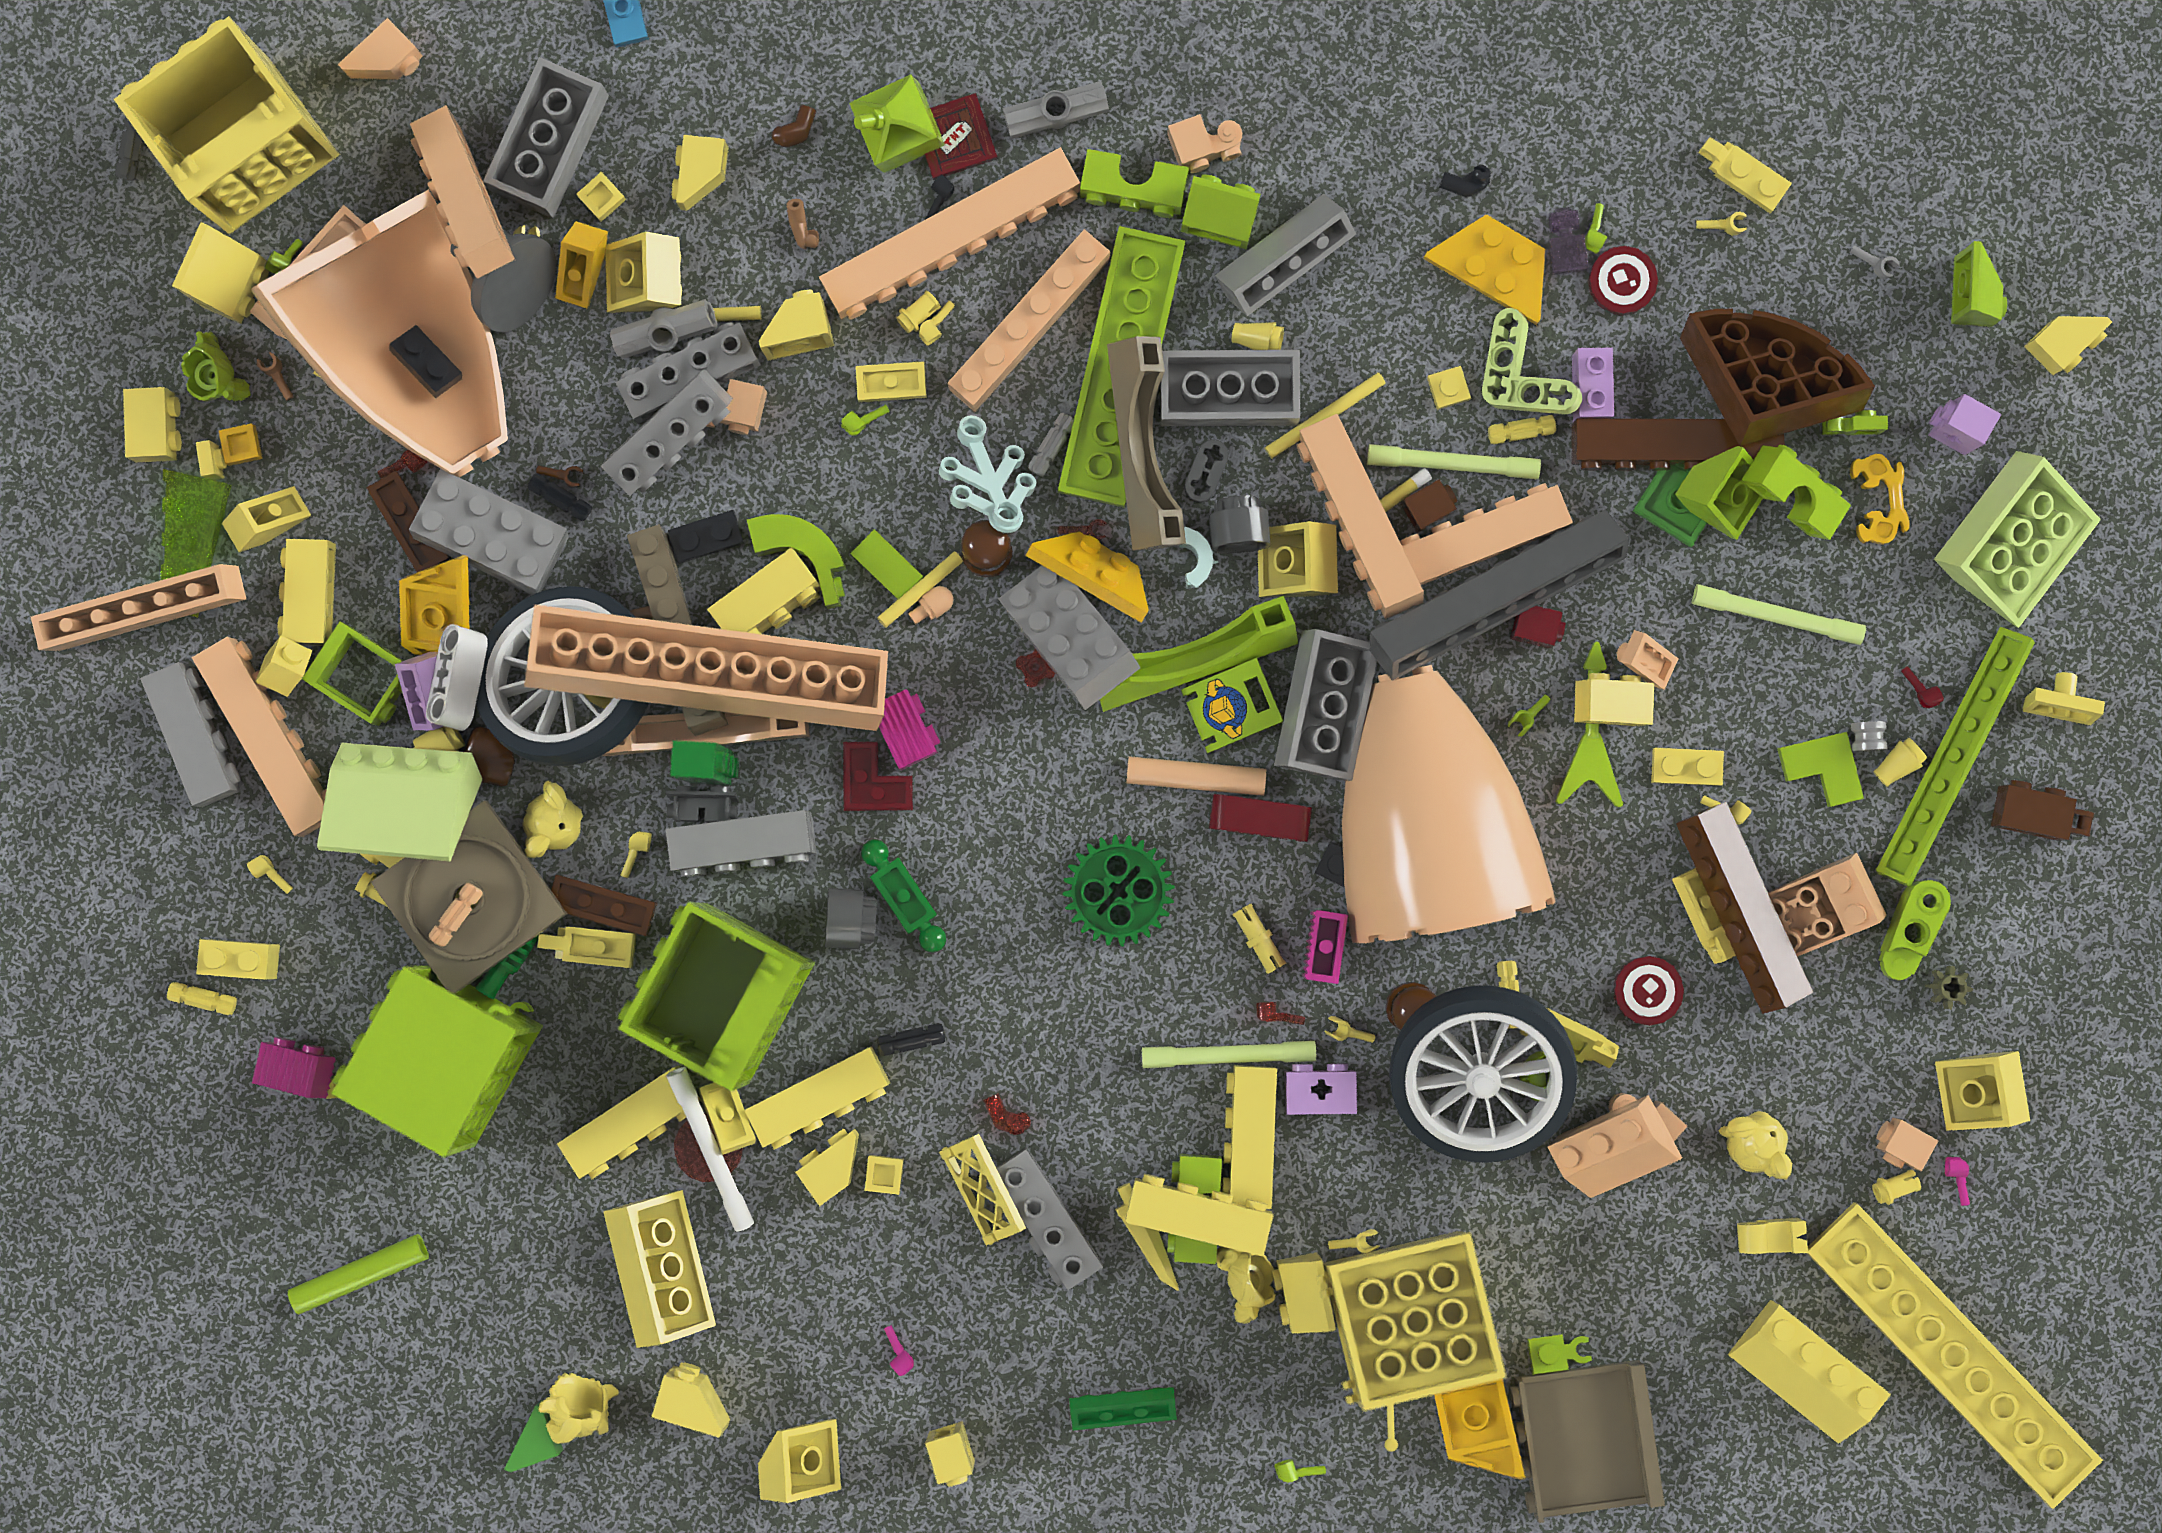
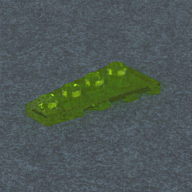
M163 469L166 494L165 498H162V512L165 513V532H162V546L165 547L164 564L161 565V580L211 567L232 485ZM199 613L192 614V615H188V616H192V617L198 618Z

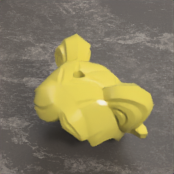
M546 781L543 784V794L534 798L526 810L523 819V829L527 836L524 852L528 858L542 857L547 849H567L579 837L581 830L580 822L583 818L582 811L572 801L567 799L565 791L557 783ZM562 823L563 827L559 829V824Z
M1757 1111L1746 1117H1736L1729 1121L1728 1126H1723L1719 1129V1133L1727 1137L1726 1145L1730 1157L1741 1169L1754 1173L1765 1172L1769 1177L1773 1176L1774 1178L1786 1180L1792 1173V1162L1785 1154L1788 1143L1787 1132L1778 1120L1772 1118L1766 1112Z
M1223 1246L1217 1249L1216 1263L1218 1268L1228 1271V1285L1233 1297L1237 1300L1234 1311L1236 1322L1247 1324L1251 1320L1254 1321L1258 1317L1259 1308L1272 1303L1276 1297L1274 1289L1270 1286L1273 1282L1272 1270L1274 1268L1265 1255L1260 1256Z

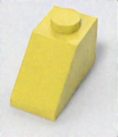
M293 486L238 504L222 522V525L238 552H242L269 542L309 518L311 514Z

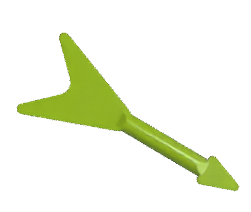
M1599 642L1592 644L1583 666L1585 670H1588V679L1590 673H1602L1603 670L1607 669ZM1586 723L1585 733L1579 742L1556 796L1555 802L1557 804H1562L1584 782L1593 781L1615 807L1623 805L1602 736L1599 733V724Z

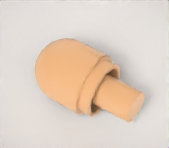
M933 587L918 600L919 606L909 612L908 615L915 625L926 617L930 620L937 619L952 607L953 595L946 587Z

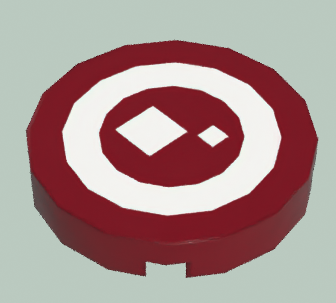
M1620 246L1610 248L1598 257L1591 267L1588 284L1590 294L1599 307L1622 316L1634 314L1647 306L1656 293L1658 276L1656 267L1648 255L1637 248Z
M1651 956L1634 958L1622 966L1614 981L1615 1004L1621 1013L1634 1023L1649 1026L1664 1023L1675 1015L1682 1004L1684 994L1682 978L1675 967L1664 959Z

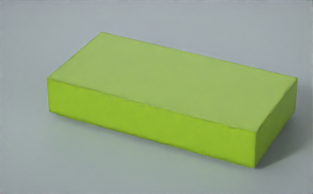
M875 529L851 553L897 599L924 578Z

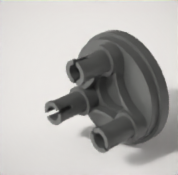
M503 230L515 260L478 279L474 276L471 288L472 308L481 323L494 331L508 332L525 324L540 309L551 290L556 273L555 253L548 242L536 235L522 233L511 235L507 230ZM452 244V245H451V248H450V251H451V254H452L454 257H456V255H455V253H454V249H456V248H458V247H457V246H454V245Z

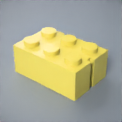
M791 547L707 610L721 629L762 634L772 626L778 629L792 619L790 613L796 607L801 605L805 609L815 603L820 598L818 592L821 591V587Z

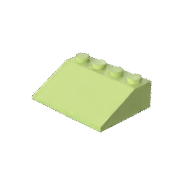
M2016 451L1934 560L1954 581L2015 627L2019 628L2101 519L2044 457Z
M341 743L329 772L317 843L318 849L323 851L451 861L482 782V776L472 753Z

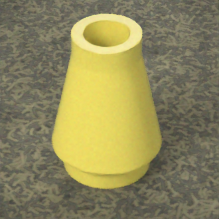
M1276 322L1235 323L1232 332V343L1240 344L1252 350H1281L1284 327L1276 326Z
M1908 738L1904 742L1899 741L1880 766L1873 772L1888 787L1891 783L1923 767L1921 763L1927 759V756L1911 738Z

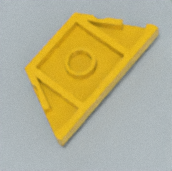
M1484 215L1425 254L1423 259L1504 307L1517 309L1531 323L1537 325L1541 319L1545 248L1489 215Z
M1075 532L1034 542L1025 555L1141 623L1149 611L1139 566L1131 562L1124 554L1116 553L1105 547L1092 536Z
M459 556L399 580L402 647L414 655L438 652L442 633L447 626L454 624L470 629L468 556Z
M1503 1378L1434 1394L1449 1460L1520 1480L1526 1479Z

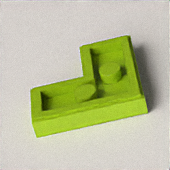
M1847 732L1777 748L1785 781L1788 782L1819 774L1828 807L1864 799Z

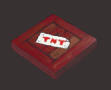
M976 93L930 108L945 143V146L925 153L933 180H936L940 175L948 176L998 159Z

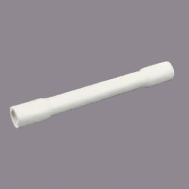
M686 1067L675 1069L666 1075L678 1104L681 1105L722 1196L723 1205L734 1230H745L754 1224L753 1218L728 1169L698 1101V1094Z

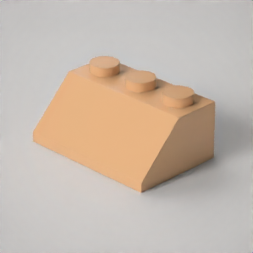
M1649 1095L1560 1134L1547 1147L1564 1179L1590 1198L1682 1159L1677 1146Z

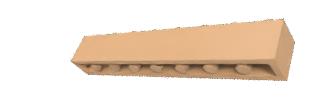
M1060 147L819 276L820 281L840 318L843 319L846 316L849 319L857 318L867 311L866 306L878 300L879 303H884L897 295L896 290L908 284L909 287H914L927 279L926 274L936 268L939 271H943L957 263L956 258L966 252L973 255L987 247L986 241L996 236H999L1000 239L1010 236L1017 231L1016 225L1027 219L1030 223L1040 220L1047 215L1046 209L1058 203L1062 207L1073 202L1078 197L1076 193L1080 192V181Z

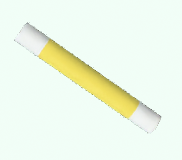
M1423 468L1381 498L1380 502L1385 512L1432 479L1430 473Z

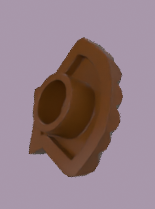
M475 727L463 752L472 753L482 776V783L496 786L508 785L515 765L513 752L504 747L488 728Z

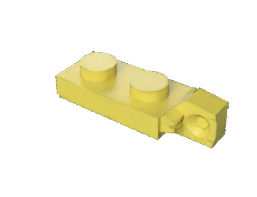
M1709 137L1698 152L1713 162L1709 169L1715 173V177L1770 214L1792 184L1750 154L1729 142L1724 146Z
M1696 867L1673 878V883L1700 943L1707 950L1713 963H1721L1736 956L1729 939L1726 937L1719 917L1711 904L1704 884L1696 871Z
M568 926L566 928L558 927L557 936L539 934L537 948L556 950L555 958L566 962L633 968L637 934Z
M1548 1009L1565 1029L1573 1047L1576 1061L1583 1063L1584 1060H1593L1608 1068L1613 1065L1619 1049L1617 1044L1608 1040L1602 1034ZM1520 1029L1521 1035L1526 1037L1528 1034Z

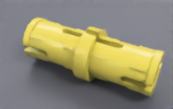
M1252 903L1232 914L1249 940L1246 944L1249 948L1253 947L1267 974L1275 971L1276 967L1280 968L1286 964V961L1283 960L1270 938L1273 934L1270 929H1265Z

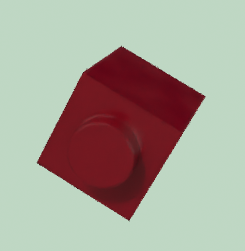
M1534 606L1515 616L1510 639L1548 649L1552 648L1556 642L1562 641L1566 622L1561 621L1563 612L1540 606Z

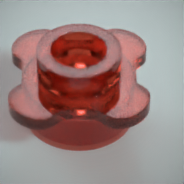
M1036 649L1026 657L1019 656L1016 660V667L1022 670L1025 676L1024 682L1028 687H1036L1039 681L1045 678L1051 679L1055 676V672ZM1034 664L1039 665V669L1036 671L1032 668Z

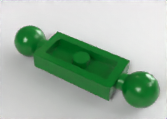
M878 839L867 841L861 850L862 859L867 865L878 869L870 878L906 932L910 934L918 929L920 932L919 943L925 951L935 953L942 950L946 944V934L942 928L931 925L929 920L937 916V913L901 859L898 857L890 863L888 861L889 850L883 841Z

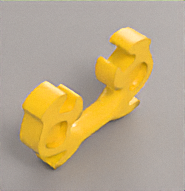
M1873 454L1865 459H1855L1850 467V477L1852 479L1858 477L1860 472L1865 477L1866 482L1861 484V488H1875L1879 485V481L1882 480L1888 487L1890 512L1888 517L1885 518L1881 511H1871L1864 515L1865 519L1870 520L1869 527L1866 528L1862 523L1856 526L1857 537L1862 543L1869 541L1875 544H1887L1895 538L1899 524L1903 533L1908 531L1910 526L1903 500V465L1901 462H1898L1894 465L1895 469L1893 470L1888 459L1882 454Z

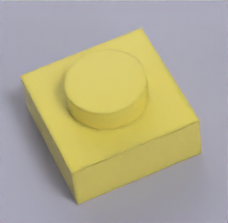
M602 172L576 193L578 198L600 222L626 200Z
M1461 366L1428 375L1427 380L1437 410L1471 399Z
M210 440L196 442L201 476L210 481L224 479L223 469H226L227 465L224 461L222 448L219 449V445Z
M869 1155L864 1191L899 1195L904 1159Z

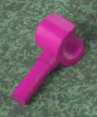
M1946 1157L1945 1175L1947 1177H1956L1960 1203L1962 1206H1967L1970 1204L1966 1187L1969 1166L1960 1157Z
M891 1325L884 1329L894 1352L897 1354L890 1362V1365L899 1376H904L913 1368L914 1360L901 1346Z

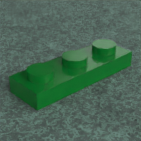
M1156 1387L1150 1390L1119 1391L1113 1394L1083 1395L1081 1397L1069 1398L1073 1431L1177 1420L1174 1387Z

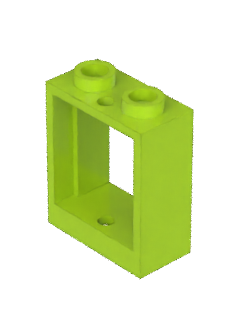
M339 621L302 680L370 724L380 726L382 722H388L397 708L394 703L399 695L403 693L398 674L373 712L327 683V681L354 640L394 666L396 663L404 660L350 625Z

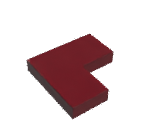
M843 742L844 811L913 810V776H879L878 742Z

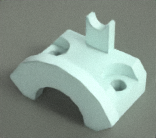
M1185 527L1186 544L1179 545V548L1191 550L1197 558L1196 568L1185 575L1187 589L1198 588L1208 578L1213 564L1219 562L1213 559L1214 552L1211 550L1209 542L1198 531Z

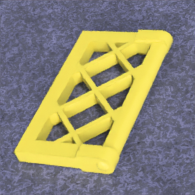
M979 1134L950 1147H944L939 1152L983 1236L982 1239L985 1245H992L998 1240L1026 1229ZM971 1149L973 1150L977 1160L971 1157ZM955 1157L962 1161L961 1169ZM969 1167L980 1172L979 1183L969 1177ZM987 1180L993 1192L986 1188ZM970 1188H972L973 1190H975L976 1192H978V1193H977V1200H976V1198L974 1197V1195H973V1193H972V1191H971ZM985 1197L995 1203L994 1214L984 1208ZM1003 1212L1009 1223L1002 1219ZM987 1220L993 1223V1231L991 1230Z

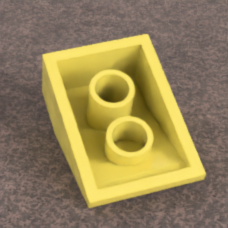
M201 222L172 286L203 308L241 324L244 317L250 316V310L255 305L254 293L251 289L268 278L269 271L264 268L267 260L244 245Z

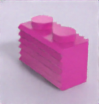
M907 689L885 699L884 716L879 725L899 770H904L937 754L938 751L935 745L941 743L932 724L926 727L920 714L926 711L918 694L916 693L911 696Z
M1314 910L1310 913L1313 918L1310 919L1312 924L1309 926V929L1311 931L1307 933L1310 938L1306 940L1309 945L1305 947L1308 952L1304 954L1307 959L1304 960L1306 966L1303 967L1305 972L1302 974V977L1307 980L1338 984L1348 915Z
M274 1037V1042H261L252 1084L307 1098H326L328 1096L327 1091L330 1089V1078L333 1075V1064L336 1062L335 1057L324 1055L325 1048L303 1044V1049L294 1047L295 1040L282 1037Z

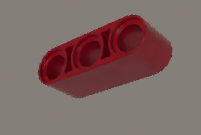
M1213 794L1209 829L1308 842L1312 807Z

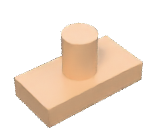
M1636 630L1633 631L1629 642L1622 643L1617 651V660L1641 676L1648 683H1654V687L1665 690L1678 661L1676 656L1646 633Z

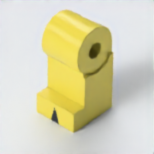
M1802 1219L1757 1220V1222L1737 1224L1739 1253H1808L1806 1221Z

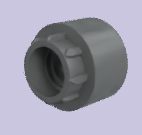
M1242 495L1226 497L1217 501L1214 505L1215 512L1209 515L1213 552L1223 554L1254 552L1271 546L1268 510L1261 508V500L1255 496Z
M828 888L824 947L859 950L860 943L871 944L874 942L877 900L874 897H865L863 890Z

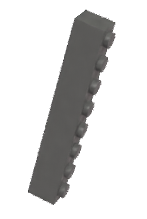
M1606 509L1596 515H1588L1577 525L1567 530L1555 532L1550 539L1538 545L1528 546L1521 554L1509 560L1499 561L1490 570L1478 576H1470L1461 585L1450 591L1445 590L1438 593L1427 603L1409 608L1402 616L1390 622L1380 623L1370 632V652L1393 681L1622 561L1627 557L1630 538Z

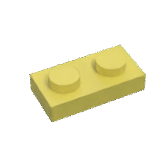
M924 361L856 366L858 402L927 398Z
M1653 748L1651 783L1722 786L1724 751Z
M715 1082L700 1087L699 1095L722 1155L755 1144L756 1138L744 1111L745 1109L738 1091H730Z

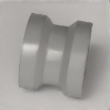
M1886 722L1851 723V731L1855 734L1852 751L1888 750L1887 742L1883 739V732L1887 729Z

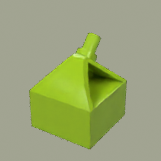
M911 74L849 103L855 116L854 125L857 129H860L874 165L883 173L924 156L925 153L945 146L922 87Z

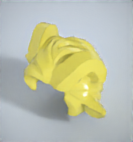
M565 1372L562 1376L559 1375L557 1377L558 1380L555 1381V1384L549 1390L550 1397L540 1402L539 1405L540 1413H550L551 1420L546 1424L551 1439L555 1443L560 1444L571 1442L575 1437L592 1435L594 1431H597L599 1435L607 1433L609 1430L608 1401L619 1394L618 1389L612 1384L601 1385L600 1381H595L594 1378H582L573 1373L568 1375Z

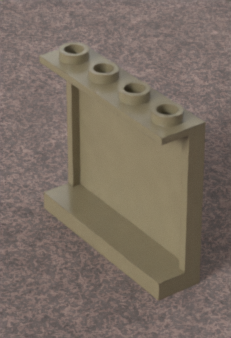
M1633 1360L1514 1377L1515 1386L1510 1387V1397L1513 1408H1519L1520 1421L1515 1422V1432L1518 1443H1524L1525 1456L1521 1457L1525 1478H1529L1530 1492H1525L1528 1514L1534 1513L1536 1520L1539 1523H1544V1517L1648 1504L1651 1508L1665 1506L1645 1366L1642 1362Z

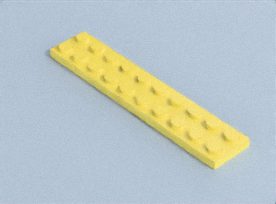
M1853 1202L1808 1246L1807 1254L2048 1507L2054 1509L2103 1461L1857 1203Z

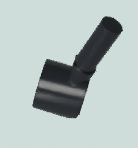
M940 175L931 185V189L938 196L934 199L925 220L937 214L944 201L948 200L954 193V184L944 175Z

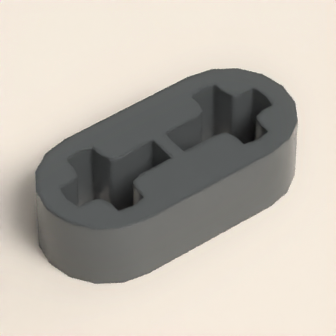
M1215 439L1207 440L1198 450L1185 483V493L1194 503L1200 504L1209 501L1216 491L1229 456L1228 448L1223 442ZM1213 447L1219 449L1218 455L1223 457L1222 461L1215 460L1211 470L1205 468L1208 457L1203 453L1205 450L1211 451ZM1202 473L1208 475L1205 486L1210 491L1208 493L1202 492L1200 496H1196L1194 494L1195 488L1190 486L1192 482L1198 483Z

